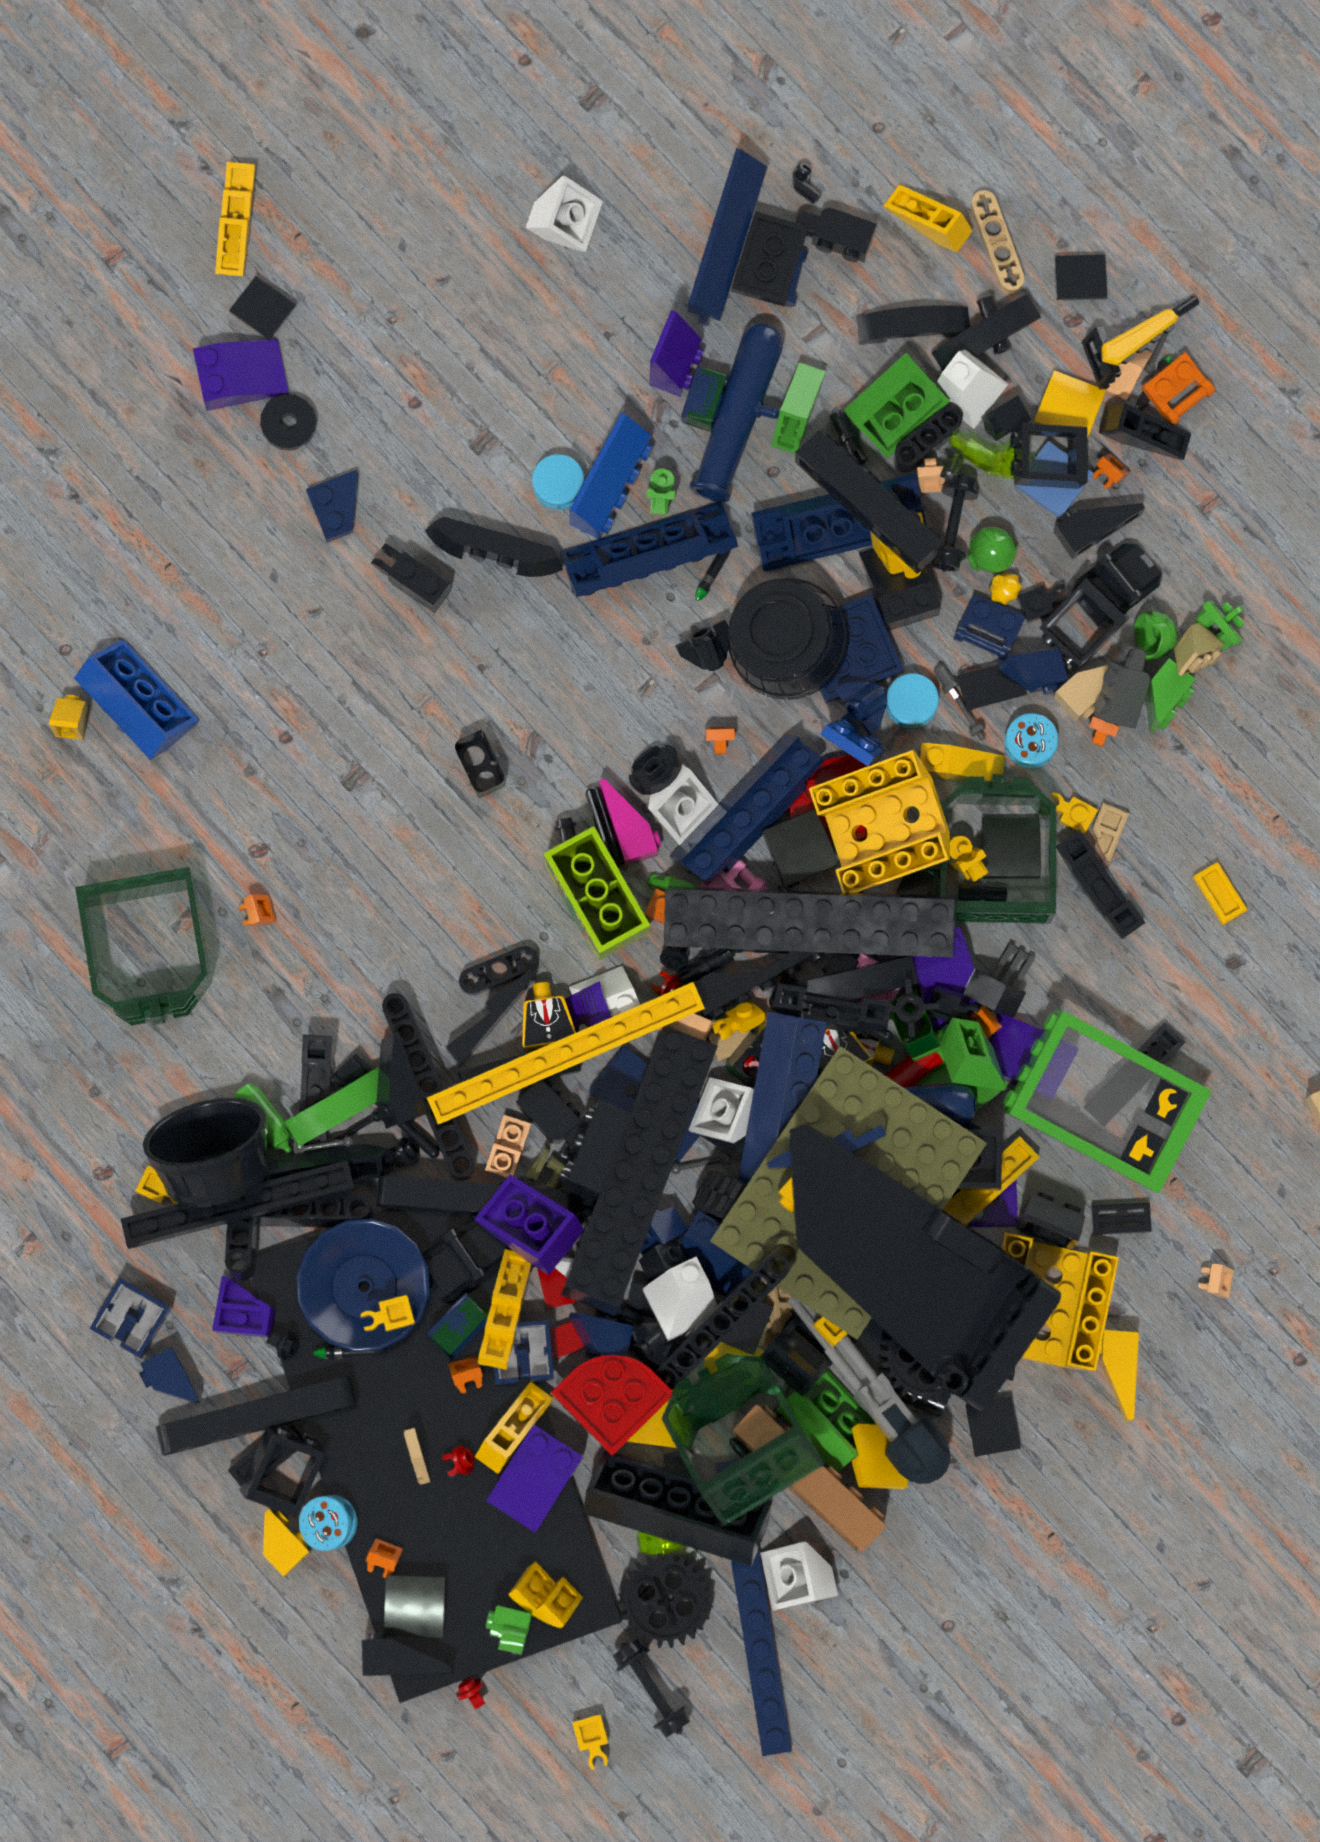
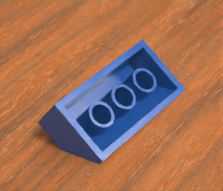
M622 412L569 510L570 525L597 539H600L603 533L608 534L615 521L612 516L616 508L622 509L628 497V494L625 493L629 484L634 485L641 472L638 467L642 460H648L654 447L650 445L651 434Z
M124 639L89 656L74 677L102 710L113 719L149 759L167 751L199 722V719Z

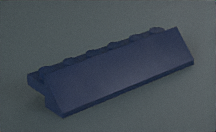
M738 148L735 150L688 302V312L698 314V323L709 326L711 319L721 320L767 170L766 165Z
M915 473L880 482L884 489L887 491L892 490L899 497L900 503L906 509L911 508L916 513L921 512L923 524L927 527L924 507L921 503L918 478ZM830 494L751 513L754 528L753 534L763 571L872 546L870 531Z
M717 502L560 551V555L572 592L575 593L576 597L592 595L596 591L608 587H618L622 583L634 579H643L656 572L672 570L676 566L688 562H698L704 557L717 553H726L730 549L738 547V543L729 524L724 507L721 502Z
M785 734L670 855V858L690 875L694 874L708 886L725 867L730 870L763 835L761 830L771 827L807 789L805 782L824 763L822 757L802 743L799 737Z
M771 1011L767 1012L738 1175L739 1181L748 1185L815 1084L827 1022Z

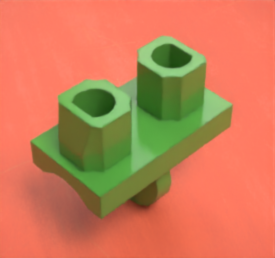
M659 468L651 475L650 484L652 487H647L646 497L652 498L650 513L667 515L669 499L675 500L676 489H672L675 482L674 475L668 469Z
M1207 601L1203 605L1204 610L1194 619L1195 622H1200L1207 629L1215 623L1222 631L1216 637L1225 644L1219 652L1233 645L1239 646L1244 640L1230 622L1233 621L1238 629L1245 625L1239 616L1245 609L1241 605L1233 609L1226 602L1221 606L1227 614L1224 616L1213 601Z

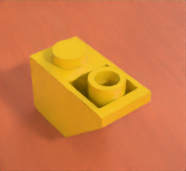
M268 1509L264 1514L263 1555L282 1576L286 1577L311 1552L306 1548L309 1545L305 1542L301 1533L298 1531L294 1535L286 1527L290 1523L280 1511L277 1510L273 1513Z

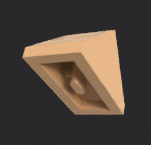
M1145 350L1141 354L1135 353L1134 358L1126 365L1120 364L1119 368L1122 374L1120 377H1115L1116 381L1114 383H1109L1110 387L1105 389L1106 392L1127 402L1152 352Z

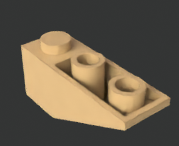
M1200 622L1191 625L1174 647L1177 671L1180 676L1188 673L1194 674L1198 669L1204 670L1208 665L1212 667L1222 656V653L1219 651L1225 644Z
M1109 665L1078 672L1056 691L1053 698L1076 723L1082 717L1087 720L1094 714L1095 703L1100 695L1103 677Z

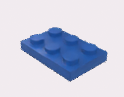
M844 718L843 721L837 719L825 726L820 734L821 736L867 766L880 760L886 751L880 747L882 745L880 740L872 735H862L857 731L859 727L848 719Z

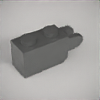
M1126 643L1121 646L1122 648L1116 663L1110 661L1108 669L1104 674L1102 689L1096 700L1093 716L1107 723L1136 729L1151 680L1148 673L1142 671L1145 664L1144 660L1146 659L1144 649L1137 648L1131 643Z

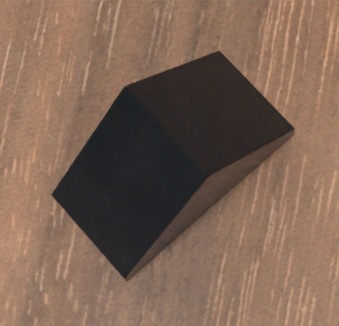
M974 968L962 994L995 1012L1014 1018L1026 992Z

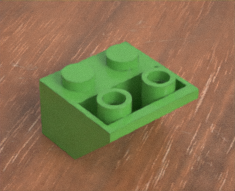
M1170 658L1151 680L1145 697L1149 731L1153 734L1158 728L1163 731L1178 712L1175 710V707L1177 706L1182 709L1195 691L1192 685L1196 679L1189 673L1180 676L1176 663Z
M952 1018L939 1042L951 1082L1004 1091L1006 1085L994 1048L979 1022Z

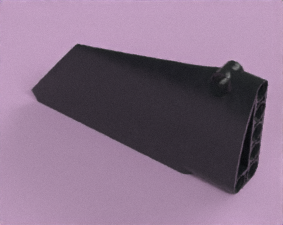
M805 1124L790 1129L791 1177L797 1247L930 1372L947 1393L959 1397L980 1411L987 1408L1056 1309L1061 1299V1292L1053 1283L1007 1255L1005 1250L810 1125ZM957 1373L953 1381L946 1382L950 1374Z

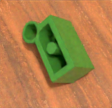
M498 1605L495 1611H489L486 1629L491 1630L490 1636L501 1638L498 1649L522 1655L532 1614Z

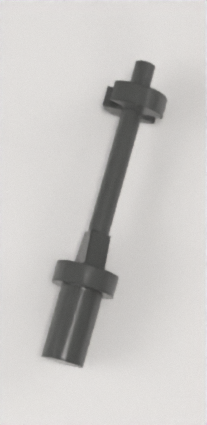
M943 665L936 668L934 673L943 685L942 691L944 694L951 693L972 726V729L969 731L972 737L977 735L980 741L984 740L985 736L982 731L986 728L982 723L977 725L970 712L967 711L965 704L956 691L959 684L956 680H952Z

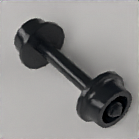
M964 473L958 474L956 480H951L950 484L942 486L941 492L952 497L953 501L944 546L941 547V552L931 561V566L943 572L959 571L961 561L965 560L967 555L965 552L956 549L955 543L964 500H975L978 498L979 493L976 491L977 480Z
M638 1639L630 1644L621 1642V1650L612 1655L617 1663L616 1670L619 1672L630 1665L664 1719L653 1726L654 1729H659L665 1738L674 1732L682 1735V1727L691 1722L686 1714L687 1706L684 1705L675 1712L671 1709L639 1659L647 1654L650 1649L644 1648Z

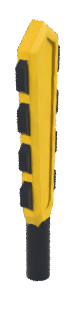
M1191 296L1173 309L1157 310L1151 313L1149 319L1142 318L1137 321L1135 327L1128 326L1121 330V335H1112L1105 339L1101 347L1102 362L1117 366L1120 364L1126 365L1134 358L1135 353L1141 354L1148 348L1149 343L1154 344L1160 340L1162 333L1168 334L1171 332L1179 317L1199 305L1198 298Z

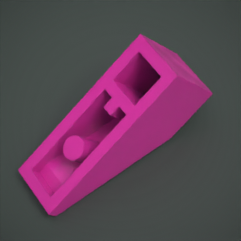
M606 779L599 780V787L621 850L624 865L627 866L658 856L657 848L661 847V842L657 830L651 831L650 824Z

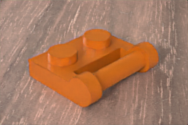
M1186 352L1181 353L1141 386V389L1165 421L1172 425H1176L1180 421V417L1205 396L1210 397L1215 392L1212 383L1203 376ZM1194 382L1198 388L1171 409L1167 403Z

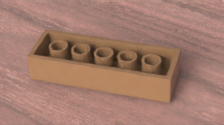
M756 1404L732 1430L731 1434L742 1442L762 1464L858 1554H861L886 1527L882 1522L885 1517L873 1506L868 1509L861 1502L864 1497L855 1488L850 1486L847 1489L839 1481L842 1477L831 1466L824 1468L818 1462L820 1456L808 1445L804 1449L797 1442L799 1436L786 1425L782 1428L776 1423L777 1416L766 1405L760 1408Z

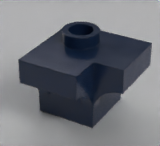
M674 1206L666 1210H656L640 1252L642 1256L654 1246L678 1240L687 1232L688 1228Z

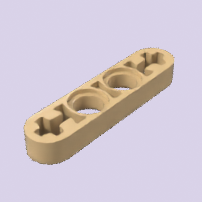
M979 191L975 193L971 202L973 217L1001 291L1010 295L1016 294L1023 287L1024 273L996 197L990 191ZM980 199H983L984 202H990L988 205L989 216L985 218L984 208L982 206L977 207ZM990 223H995L1000 227L1001 232L997 236H990L986 233L985 227ZM1001 248L1006 249L1010 254V258L1004 262L998 261L994 256V252ZM1010 267L1012 278H1018L1015 286H1012L1011 283H1005L1008 276L1006 268Z

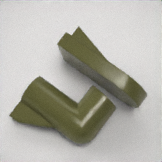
M547 1145L542 1147L536 1161L523 1176L531 1181H537L551 1147ZM551 1155L545 1166L553 1171L546 1187L560 1190L563 1182L559 1181V1177L564 1165L557 1161V1157Z

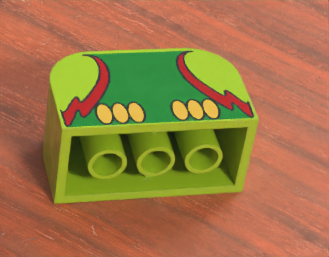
M594 826L543 853L545 867L587 944L599 961L650 933L648 920Z

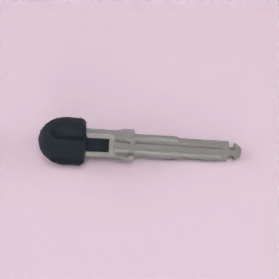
M791 1296L787 1300L822 1345L826 1355L856 1392L854 1399L871 1416L891 1442L885 1448V1456L899 1474L907 1480L918 1484H929L939 1480L948 1470L951 1461L950 1448L945 1436L931 1418H923L917 1421L897 1396L883 1373L878 1375L848 1335L832 1347L813 1327L822 1316Z

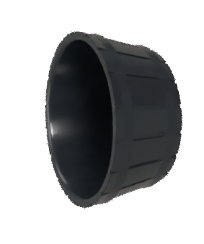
M794 578L765 581L744 594L732 612L728 630L730 658L741 679L756 692L781 700L804 698L806 695L810 696L824 688V685H828L838 674L839 668L841 669L846 659V650L849 646L848 624L838 602L821 587L811 582Z
M216 1098L200 1101L182 1107L170 1115L168 1114L159 1120L156 1125H153L144 1138L143 1150L149 1164L154 1168L163 1183L166 1193L175 1202L188 1207H210L212 1205L224 1204L251 1192L266 1177L269 1166L266 1115L261 1106L259 1107L257 1103L250 1100L247 1101V1099Z

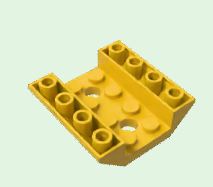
M915 750L809 788L817 815L826 817L841 868L835 871L842 892L858 893L950 860V832L932 777ZM913 806L920 813L919 819L915 823H911L907 818V811ZM860 825H863L868 832L867 838L862 842L855 837V831Z
M1005 1232L1001 1248L1006 1251L1007 1255L1045 1279V1273L1050 1268L1059 1270L1062 1276L1061 1281L1058 1284H1054L1061 1292L1060 1302L1044 1324L1049 1329L1050 1336L1045 1341L1035 1338L1021 1359L1062 1368L1096 1372L1119 1257L1092 1251L1083 1253L1033 1242L1034 1238Z

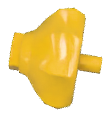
M1004 572L993 578L992 584L988 589L993 602H1000L1006 605L1010 601L1017 599L1022 586L1019 583L1018 575Z

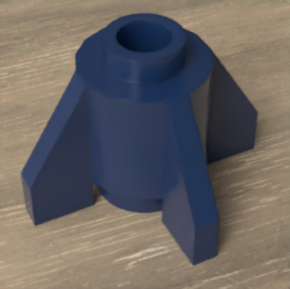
M845 682L835 690L843 701L848 699V702L845 704L847 714L841 718L842 721L844 718L848 720L852 718L856 722L864 721L861 725L869 736L880 728L888 702L887 692L881 685L874 682Z

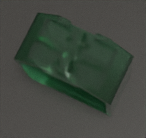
M992 774L990 782H984V777L970 776L941 804L946 822L947 814L957 804L1030 805L1045 820V902L956 901V922L1051 924L1056 915V806L1027 777H1013L1012 782H1004V774ZM946 861L937 864V896H946Z
M190 867L75 887L92 994L97 1002L131 1026L146 1024L145 1019L149 1018L153 1021L154 1025L166 1023V1015L173 1014L174 1018L189 1016L212 984L195 878ZM188 890L201 973L191 987L186 990L166 992L114 1002L104 995L89 907Z
M735 1354L723 1355L714 1361L718 1368L716 1372L711 1374L708 1367L698 1372L701 1379L698 1383L693 1384L689 1377L677 1383L662 1416V1421L698 1490L723 1526L825 1465L787 1394L762 1357ZM758 1393L777 1395L794 1427L706 1480L691 1452V1447L699 1429L711 1422L713 1424L746 1404L748 1399Z

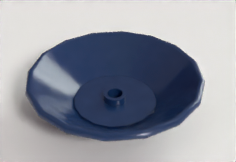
M376 1219L346 1220L323 1231L305 1251L297 1274L298 1303L309 1326L328 1343L353 1352L381 1350L404 1339L421 1320L430 1295L429 1268L418 1245L398 1227ZM362 1282L369 1283L370 1288L367 1292L359 1290V1285ZM404 1295L408 1296L415 1322L414 1325L386 1332L384 1324H380L373 1331L364 1330V1327L371 1326L374 1323V1318L372 1316L361 1318L363 1312L381 1311L379 1302Z

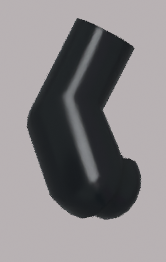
M800 163L794 168L792 173L793 188L798 194L814 205L822 193L810 185L811 167L807 163Z

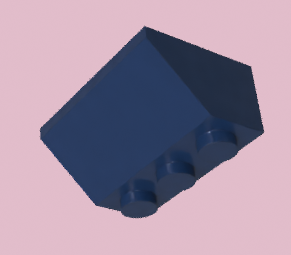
M698 1211L680 1246L687 1260L697 1257L711 1288L726 1296L730 1289H733L752 1269L710 1242L722 1223Z

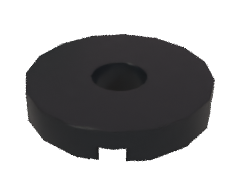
M284 394L277 396L266 404L261 413L260 426L264 437L270 445L280 450H296L298 447H302L310 442L316 432L317 420L312 406L307 400L297 395ZM286 416H292L296 419V425L291 429H285L280 424L281 420Z
M658 745L651 747L634 761L632 765L633 772L632 775L629 773L628 779L637 792L642 795L658 793L677 778L682 768V758L674 747L670 745H664L665 747L659 748Z

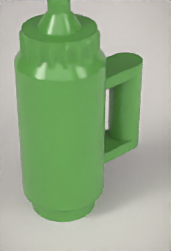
M251 1082L234 1094V1098L253 1101L264 1110L268 1126L267 1144L273 1150L281 1148L286 1153L291 1152L289 1140L292 1138V1135L285 1125L284 1119L259 1086L255 1087Z

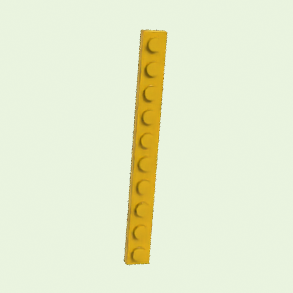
M692 982L427 1097V1100L437 1123L441 1124L705 1009Z
M1019 1136L1002 1152L1001 1190H960L949 1200L943 1211L967 1225L1040 1157ZM821 1317L813 1325L817 1332L832 1347L837 1345L848 1334L824 1317Z

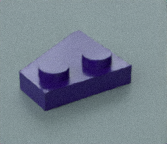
M222 1276L212 1331L223 1334L268 1338L272 1329L275 1309L230 1278Z

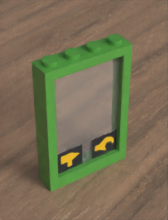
M1056 1009L1054 1013L1051 1012L1047 1016L1043 1025L1045 1031L1041 1039L1037 1038L1030 1050L1032 1056L1028 1064H1024L1020 1068L1017 1075L1019 1081L1015 1089L1010 1090L1006 1095L1003 1103L1006 1107L1003 1112L1152 1192L1160 1193L1212 1090L1073 1015Z

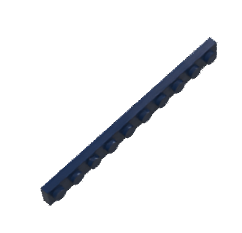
M742 1459L715 1463L718 1485L750 1494L745 1462ZM758 1549L751 1566L732 1560L731 1566L762 1756L792 1752Z

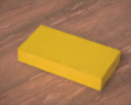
M1218 862L1192 877L1222 926L1247 912L1248 909Z

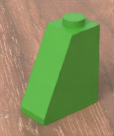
M799 362L780 409L771 443L772 447L793 454L800 448L826 371Z

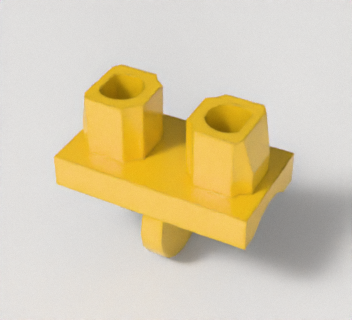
M955 836L950 839L951 858L946 862L951 869L960 871L965 879L970 878L974 882L988 873L981 861L986 857L982 849L972 847L971 841L964 836Z

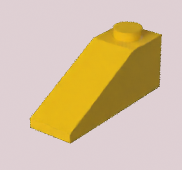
M900 184L883 205L887 211L931 241L955 253L959 251L973 232L961 212Z
M921 743L919 758L932 779L1003 784L1005 756L953 745Z
M1104 1330L1099 1362L1124 1421L1132 1422L1135 1411L1139 1332Z
M530 1382L484 1440L475 1458L499 1474L554 1398Z

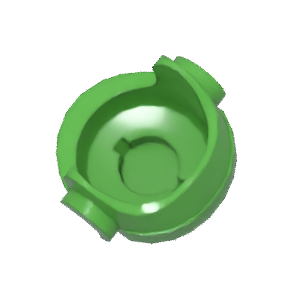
M984 527L971 538L969 543L970 553L966 556L973 570L976 569L979 572L982 569L987 572L997 573L1007 570L1012 565L1018 547L1014 541L1013 534L1008 535L1007 531L999 527Z
M1148 611L1136 619L1134 636L1138 646L1135 647H1140L1146 652V659L1144 661L1159 659L1169 655L1178 642L1177 628L1170 616L1157 611Z

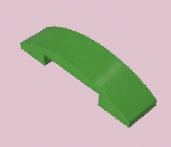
M379 1066L284 1121L297 1146L305 1144L376 1103Z

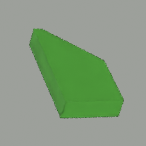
M653 873L650 874L647 881L648 885L664 891L668 886L699 887L676 877L667 876L664 878Z

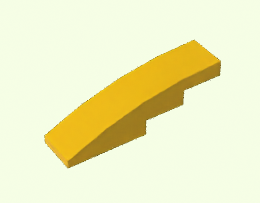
M227 162L225 190H223L222 212L219 221L215 274L244 276L253 201L255 164Z
M505 1249L478 1357V1364L507 1370L532 1266V1264L511 1250Z

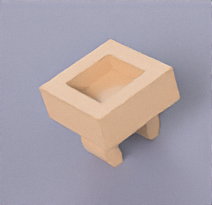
M936 458L924 459L925 467L917 468L920 493L941 492L942 486L946 485L944 483L945 478L940 477L944 466L936 467Z
M1213 1263L1212 1268H1202L1201 1272L1210 1275L1209 1283H1199L1198 1287L1217 1297L1229 1299L1234 1270L1224 1265Z

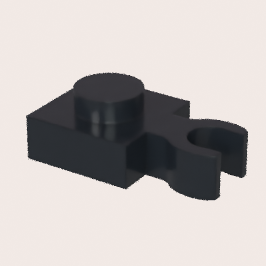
M1065 584L1055 586L1048 593L1043 585L1017 596L1027 623L1054 613L1055 610L1052 605H1061L1069 597L1059 598L1057 596V591L1063 590Z
M937 985L934 988L930 1004L939 1003V1009L928 1010L927 1015L947 1022L957 1017L977 1022L978 1019L970 1017L968 1011L972 1010L978 1013L981 1007L975 1003H962L964 994Z

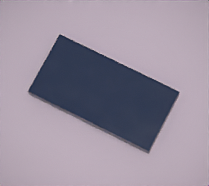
M624 1046L589 1089V1092L601 1101L631 1112L635 1099L625 1094V1087L628 1084H632L636 1088V1093H638L649 1064ZM696 1103L675 1160L678 1162L683 1159L701 1136L700 1134L688 1131L699 1103Z

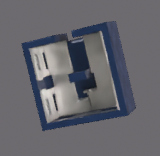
M119 1278L90 1329L111 1342L114 1338L122 1342L120 1344L121 1348L142 1359L172 1309Z
M549 1320L518 1323L507 1370L494 1367L496 1386L519 1384V1378L530 1377L531 1382L554 1380Z

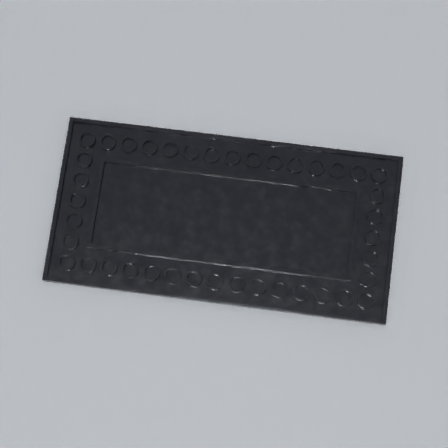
M389 1208L373 1214V1219L398 1227L418 1245L421 1253L439 1242L450 1230L457 1229L474 1215ZM321 1233L256 1256L255 1270L251 1278L258 1298L275 1309L271 1333L283 1337L285 1333L291 1331L296 1334V1340L298 1341L296 1353L286 1360L280 1359L290 1390L350 1376L357 1403L356 1406L301 1421L306 1436L320 1442L319 1445L326 1453L319 1468V1473L327 1495L343 1497L353 1506L356 1512L357 1530L353 1539L345 1545L375 1634L384 1633L386 1578L383 1577L384 1568L375 1565L372 1573L367 1570L368 1562L366 1559L376 1538L403 1549L401 1557L390 1576L445 1577L443 1638L386 1636V1639H393L451 1666L452 1673L390 1675L399 1703L621 1623L620 1615L571 1479L536 1533L486 1501L513 1456L497 1474L475 1458V1455L490 1432L531 1382L530 1377L519 1378V1384L496 1386L494 1367L479 1364L483 1376L482 1387L477 1389L475 1382L472 1380L465 1383V1393L459 1391L457 1386L454 1385L448 1364L476 1355L478 1360L485 1334V1326L453 1360H450L430 1339L427 1332L446 1314L457 1300L442 1302L430 1286V1295L421 1320L404 1339L385 1347L386 1351L384 1354L374 1357L320 1358L313 1354L315 1349L329 1345L336 1346L328 1343L309 1326L298 1303L297 1274L305 1251ZM493 1273L466 1293L488 1312L492 1304L497 1273ZM362 1282L359 1285L361 1292H367L370 1288L367 1282ZM545 1411L535 1426L556 1439L547 1411ZM412 1428L416 1430L430 1479L429 1483L422 1485L418 1484L404 1432ZM460 1445L470 1450L474 1456L472 1472L466 1475L460 1473L448 1476L447 1472L453 1470L455 1464L452 1459L443 1461L442 1457L445 1454L453 1453V1449ZM535 1561L555 1582L564 1577L583 1597L562 1628L552 1626L532 1615L522 1655L498 1649L501 1638L490 1636L491 1630L486 1629L489 1611H495L497 1605L529 1613L508 1594L525 1570Z

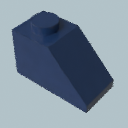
M1059 648L1012 655L998 664L1000 671L1031 693L1043 691L1044 695L1055 693L1060 685L1069 680Z
M570 1312L569 1320L588 1353L599 1355L598 1357L609 1355L627 1357L633 1326L582 1313Z
M172 1347L140 1363L143 1371L139 1372V1375L146 1388L152 1386L153 1390L158 1393L195 1404L200 1402Z

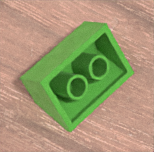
M905 353L848 405L844 411L870 441L889 458L895 452L899 443L946 406L950 400L915 361Z
M829 1370L821 1376L803 1397L795 1391L777 1408L785 1420L804 1438L806 1443L815 1450L828 1466H831L837 1472L858 1455L851 1428L857 1424L877 1425Z

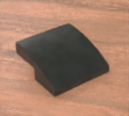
M815 809L761 830L770 855L775 860L785 886L838 864Z
M982 818V850L986 854V857L982 859V863L988 871L983 876V879H1040L1039 818Z
M386 1575L384 1633H386V1636L443 1638L445 1577Z

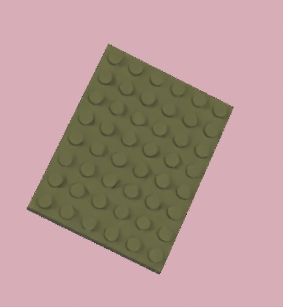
M839 1046L710 1242L750 1269H753L776 1245H790L796 1251L797 1260L788 1275L777 1287L855 1339H858L872 1317L797 1247L794 1211L790 1213L779 1203L781 1196L777 1194L792 1178L791 1168L769 1170L766 1163L790 1150L789 1130L805 1124L810 1125L830 1139L850 1129L856 1139L881 1125L887 1134L886 1137L852 1153L943 1210L987 1143ZM775 1258L779 1264L786 1265L781 1258Z

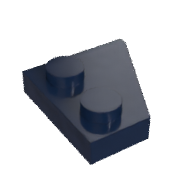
M357 470L306 489L327 543L353 533L358 482Z

